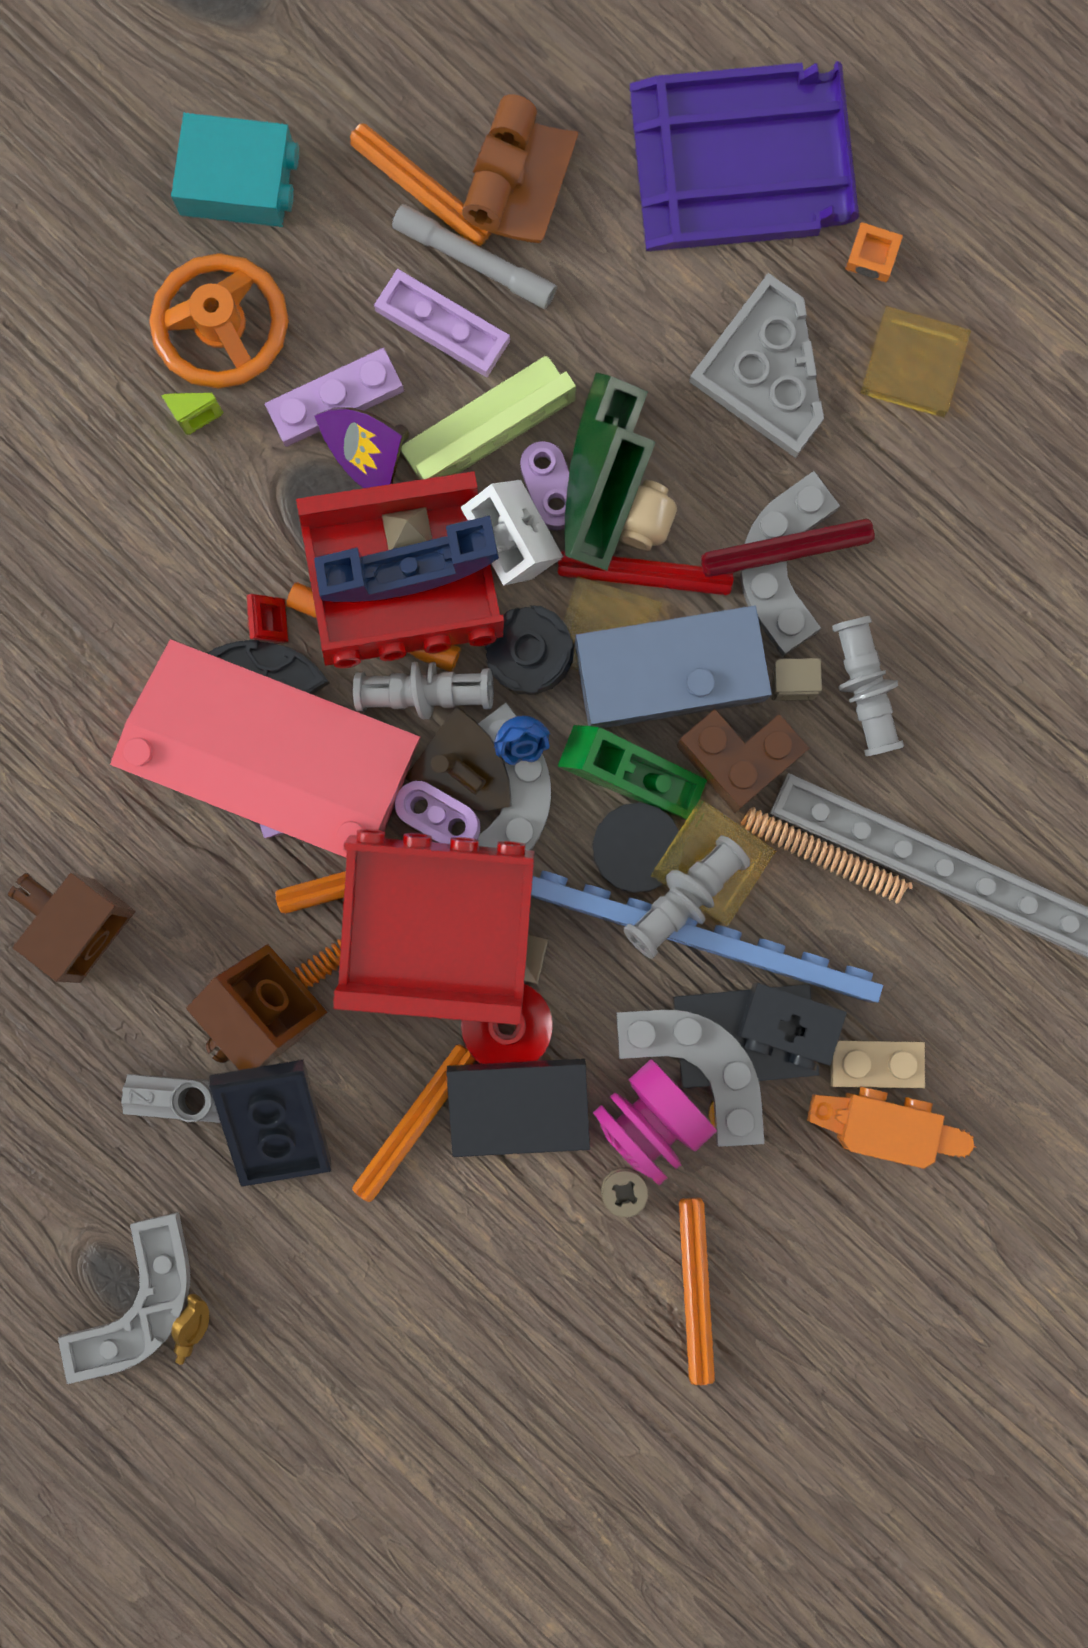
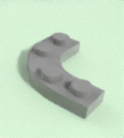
M813 471L776 497L761 511L749 530L744 544L809 531L837 512L840 505ZM787 561L740 571L741 586L748 606L756 605L759 625L783 657L820 631L821 627L799 599L788 579Z
M505 703L478 724L491 736L494 742L501 726L507 720L517 716ZM543 754L535 762L520 761L515 765H510L504 760L510 779L512 806L502 808L500 815L494 822L480 833L477 839L479 840L478 846L497 848V842L514 841L526 844L525 850L531 851L546 825L551 802V781Z
M649 1010L616 1012L619 1059L668 1056L683 1058L700 1069L710 1084L714 1100L715 1129L717 1130L716 1145L724 1147L764 1144L762 1100L757 1073L746 1051L728 1031L710 1019L686 1011Z
M179 1212L130 1224L139 1266L140 1289L133 1306L122 1318L106 1325L71 1332L58 1337L67 1384L126 1370L149 1357L171 1335L173 1323L179 1318L186 1307L190 1288L189 1258Z

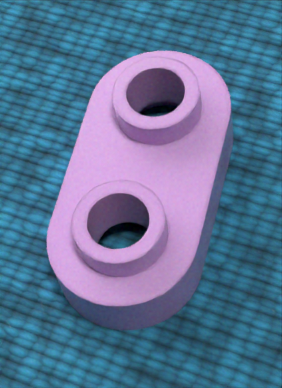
M544 441L533 443L525 449L520 461L521 473L526 489L547 528L551 530L565 529V507L569 471L561 450L552 443ZM540 457H546L550 460L551 464L546 469H539L535 466L534 462ZM553 498H560L564 501L565 505L560 510H552L548 503Z
M413 781L404 785L397 793L395 810L399 818L420 833L432 836V840L438 843L450 844V840L453 837L478 839L481 827L477 815L468 806L423 781ZM427 800V809L421 814H416L414 812L416 802ZM459 821L465 822V831L459 836L452 835L451 828L453 824Z

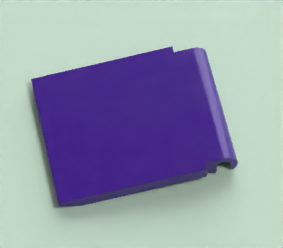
M839 61L834 64L833 70L827 73H819L817 63L804 71L803 63L660 75L629 84L646 252L819 236L821 227L846 225L859 218L843 68Z

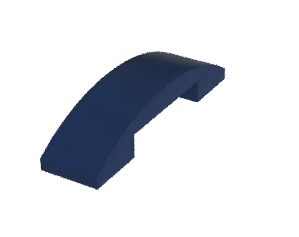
M489 515L446 526L447 536L375 554L362 556L357 547L315 557L314 562L320 598L322 601L358 602L401 597L437 588L473 574L499 559L491 517Z

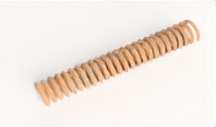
M755 807L749 809L741 822L742 825H745L747 822L746 832L750 831L754 824L751 832L752 835H755L760 828L759 838H762L767 830L764 838L765 842L769 841L774 832L771 840L772 845L776 843L781 835L778 848L782 847L788 837L784 850L787 851L794 841L791 854L795 853L800 845L797 853L798 857L803 854L807 847L803 857L804 860L809 858L814 849L810 859L811 863L815 862L821 851L816 863L817 867L821 866L828 854L823 866L824 870L828 868L835 856L830 873L834 872L841 860L836 875L839 876L847 864L843 879L847 878L854 866L849 878L850 882L854 881L861 868L856 885L861 883L868 871L862 887L866 888L874 875L869 891H873L881 877L875 893L876 895L879 894L887 881L882 898L887 896L889 889L894 883L888 897L889 901L893 900L901 886L899 894L895 899V904L900 902L908 887L909 889L913 888L912 882L906 883L905 878L900 880L898 875L893 877L892 872L886 874V870H880L879 866L873 868L872 863L867 864L866 860L860 861V858H854L853 854L847 855L846 850L841 852L839 847L834 849L833 844L827 845L826 841L821 843L820 838L814 840V835L808 836L807 832L801 834V829L795 830L794 825L788 828V823L782 824L781 819L775 822L774 816L769 818L768 813L762 815V811L756 812Z

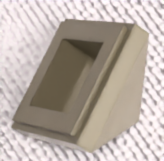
M426 507L382 514L388 550L432 540Z

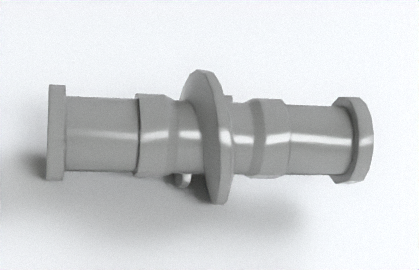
M870 615L832 625L833 633H839L845 656L843 662L845 670L850 677V680L839 685L838 688L840 692L854 693V696L849 701L850 703L856 701L857 704L856 713L858 721L862 722L868 749L864 750L865 757L904 747L903 740H898L892 716L893 709L887 696L889 691L898 686V680L883 679L886 670L881 671L878 651L875 650L869 623H872Z
M412 662L410 675L392 673L390 676H366L364 672H356L354 675L353 701L357 712H366L367 708L392 707V709L415 707L419 717L424 720L430 719L435 706L455 708L457 705H482L483 709H491L493 706L494 687L490 668L482 669L481 673L456 674L455 672H442L437 674L436 663L431 662L427 674L422 675L418 662Z
M721 835L716 840L717 846L701 862H696L689 869L687 875L676 870L669 872L666 876L669 892L665 896L659 897L652 904V908L634 925L628 924L623 929L630 942L643 955L653 959L658 954L657 948L673 932H678L686 924L689 917L699 924H703L706 919L699 907L704 905L707 908H713L715 904L712 897L723 888V884L739 869L746 870L751 863L746 853L731 838Z

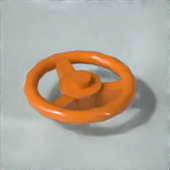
M222 253L193 258L172 271L154 296L149 318L153 346L167 368L190 384L215 389L245 384L267 370L283 348L289 323L284 294L270 273L247 258ZM219 270L234 273L218 284L210 283L198 287L189 300L169 309L171 300L181 286L199 274ZM256 284L268 301L271 325L267 341L256 357L251 359L240 339L245 330L246 318L239 303L251 286ZM194 329L198 338L206 345L215 348L224 347L235 369L216 372L197 368L179 355L170 341L168 331Z

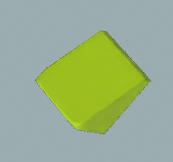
M170 393L162 395V398L186 435H190L224 413L213 393Z

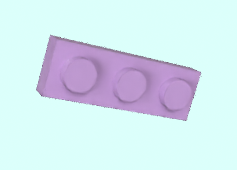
M399 269L395 271L374 304L377 313L486 378L510 342V335Z
M381 348L264 404L285 447L320 431L314 417L318 413L340 407L366 410L404 392V389L385 349Z

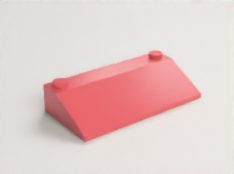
M170 639L125 723L110 765L347 858V850H343L344 842L350 835L357 836V830L371 829L385 832L395 806L397 793L402 788L421 737Z

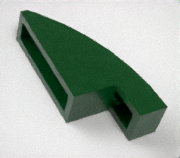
M596 372L581 417L571 460L565 507V555L607 571L656 442L633 433L648 391L612 376Z

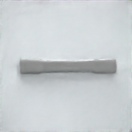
M402 204L397 210L392 222L393 229L425 246H432L475 269L544 310L550 305L557 285L525 268L517 267L447 230L434 219L406 204Z

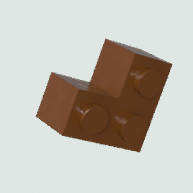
M715 709L682 736L677 744L679 750L700 774L707 779V782L734 813L739 811L810 749L780 714L744 743Z

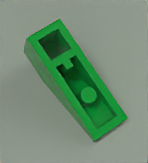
M573 726L557 765L596 785L641 803L658 807L662 811L686 821L692 820L707 782L705 778L611 732L594 726Z

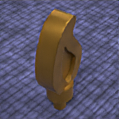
M190 1294L188 1296V1306L180 1314L179 1318L175 1320L171 1329L172 1338L176 1342L174 1353L177 1355L175 1360L177 1364H184L185 1358L192 1354L194 1344H198L208 1327L209 1308L207 1303L197 1294Z

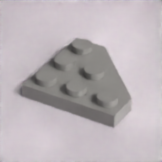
M768 273L691 374L689 382L796 458L822 424L824 415L822 403L819 401L816 383L817 373L812 343L809 341L804 298Z

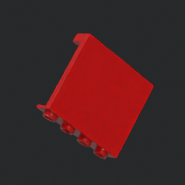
M475 471L296 499L325 666L334 665L336 668H350L359 665L361 660L378 657L383 661H393L403 658L408 652L424 650L426 653L435 654L449 650L451 645L469 643L471 646H485L493 643L496 638L503 637L504 618L499 612L490 565L449 584L401 597L372 601L332 602L322 601L319 595L314 562L315 557L357 547L362 556L388 550L382 514L426 507L432 540L447 536L446 526L468 521L461 507L478 494Z
M371 829L357 830V836L350 835L344 842L343 850H347L339 982L334 990L333 1009L520 1025L535 851L525 850L526 844L514 841L497 842V848L478 846L479 840L467 837H453L450 840V844L432 842V836L419 833L404 834L403 840L385 838V832Z

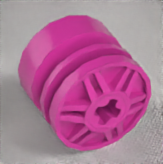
M650 1059L629 1079L631 1086L639 1097L637 1101L631 1104L623 1096L614 1092L610 1098L624 1113L615 1119L600 1105L593 1114L599 1120L606 1139L632 1168L650 1177L656 1184L660 1185L667 1179V1176L654 1162L661 1154L677 1169L681 1166V1163L671 1148V1145L676 1140H679L687 1148L696 1152L717 1130L661 1068Z

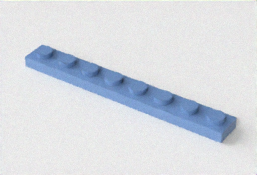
M542 871L540 878L533 876L532 898L625 927L628 924L634 925L652 908V904L633 898H628L627 905L609 900L610 891L585 884L583 891L567 887L568 878L547 871ZM690 917L678 932H673L667 938V940L869 1003L879 1002L883 988L882 984L871 981L873 973L866 970L846 966L845 973L827 968L829 959L803 952L801 959L785 955L784 950L786 946L759 938L756 946L740 941L742 933L737 930L715 925L714 932L696 927L697 922Z

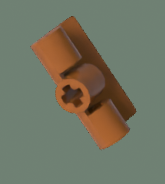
M509 94L500 100L490 132L486 134L473 168L475 175L465 200L462 214L470 224L488 232L511 239L541 243L544 239L579 133L578 131L551 128L535 123L537 117L535 105L523 96Z

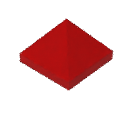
M248 594L247 616L250 639L287 643L288 630L285 598Z

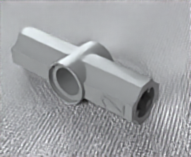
M127 1074L121 1101L123 1114L180 1119L185 1122L204 1121L220 1123L209 1088V1080ZM192 1087L198 1088L205 1096L204 1108L199 1113L192 1112L185 1103L186 1093Z

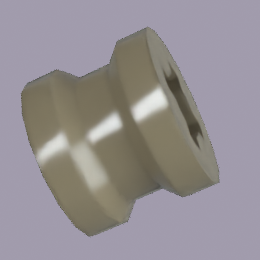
M617 1168L604 1178L601 1185V1195L606 1208L612 1214L619 1217H632L645 1207L648 1200V1189L643 1177L637 1171L630 1168Z

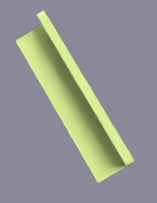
M544 356L403 444L401 452L419 480L459 474L574 402L576 398V385L567 371L560 375L550 358Z

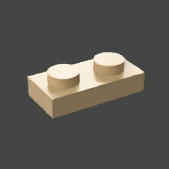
M838 1040L831 1062V1086L925 1088V1042Z

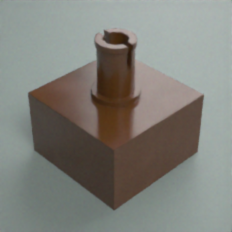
M71 872L54 894L35 881L28 873L23 874L17 879L16 883L21 887L17 889L15 886H12L8 892V896L11 899L16 900L36 916L12 948L56 982L81 983L136 912L95 879Z
M269 944L214 977L186 1007V1010L211 1037L206 1042L208 1054L212 1053L217 1047L220 1048L212 1059L220 1063L230 1060L238 1070L266 1066L295 1045L328 1013Z

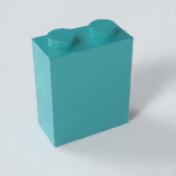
M183 113L171 198L179 215L283 227L285 211L291 212L293 206V185L289 184L290 171L297 170L299 144L293 142L288 124Z

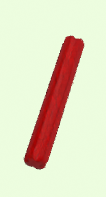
M565 550L561 552L563 558L558 561V574L562 577L718 595H729L733 588V572L706 577L702 566L613 556L606 571L566 556Z

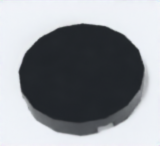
M530 605V607L521 609L517 607L503 614V637L496 638L493 643L485 645L488 668L491 669L492 675L503 687L517 694L537 695L551 690L565 678L573 663L575 645L570 629L555 612L542 606Z
M645 803L624 804L609 812L598 825L592 843L594 863L601 876L614 887L630 893L650 892L665 884L667 874L672 870L678 869L683 852L681 834L673 819L660 808Z

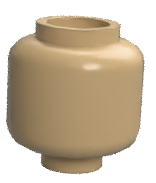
M644 480L643 484L639 485L619 538L621 542L636 549L649 551L652 546L661 545L666 541L677 512L676 503L667 496L668 488L650 480Z

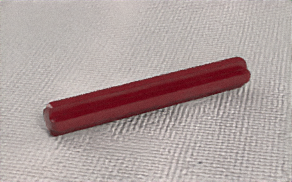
M866 518L708 551L701 555V565L704 575L706 577H713L868 544L874 540L875 533L871 520Z

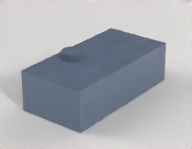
M756 605L576 634L574 645L588 726L608 728L714 709L760 703L766 701L772 695Z

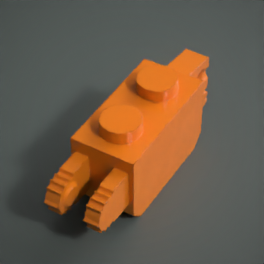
M860 1087L859 1095L847 1092L845 1097L812 1095L807 1121L836 1132L837 1139L842 1147L850 1152L925 1169L935 1162L937 1153L965 1158L966 1155L970 1156L973 1148H975L974 1136H970V1132L943 1125L945 1116L931 1112L933 1103L905 1097L904 1106L886 1102L888 1093Z

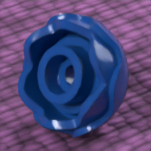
M530 716L511 718L501 726L496 734L494 741L496 755L502 757L510 765H515L520 761L535 762L540 758L544 750L549 749L550 732L542 722Z

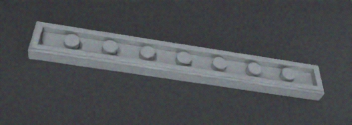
M788 773L769 812V816H774L778 820L781 819L784 823L787 822L791 826L794 825L795 828L801 829L826 842L1088 959V907Z

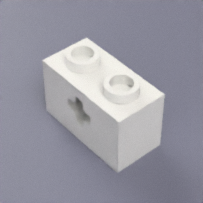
M521 480L493 483L461 507L467 520L490 515L499 559L491 564L503 586L532 580L563 558L561 551Z

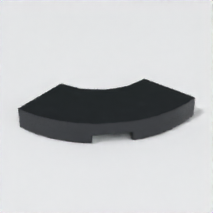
M244 640L228 643L207 652L210 655L310 694L329 684L324 674L313 662L287 646L259 640Z

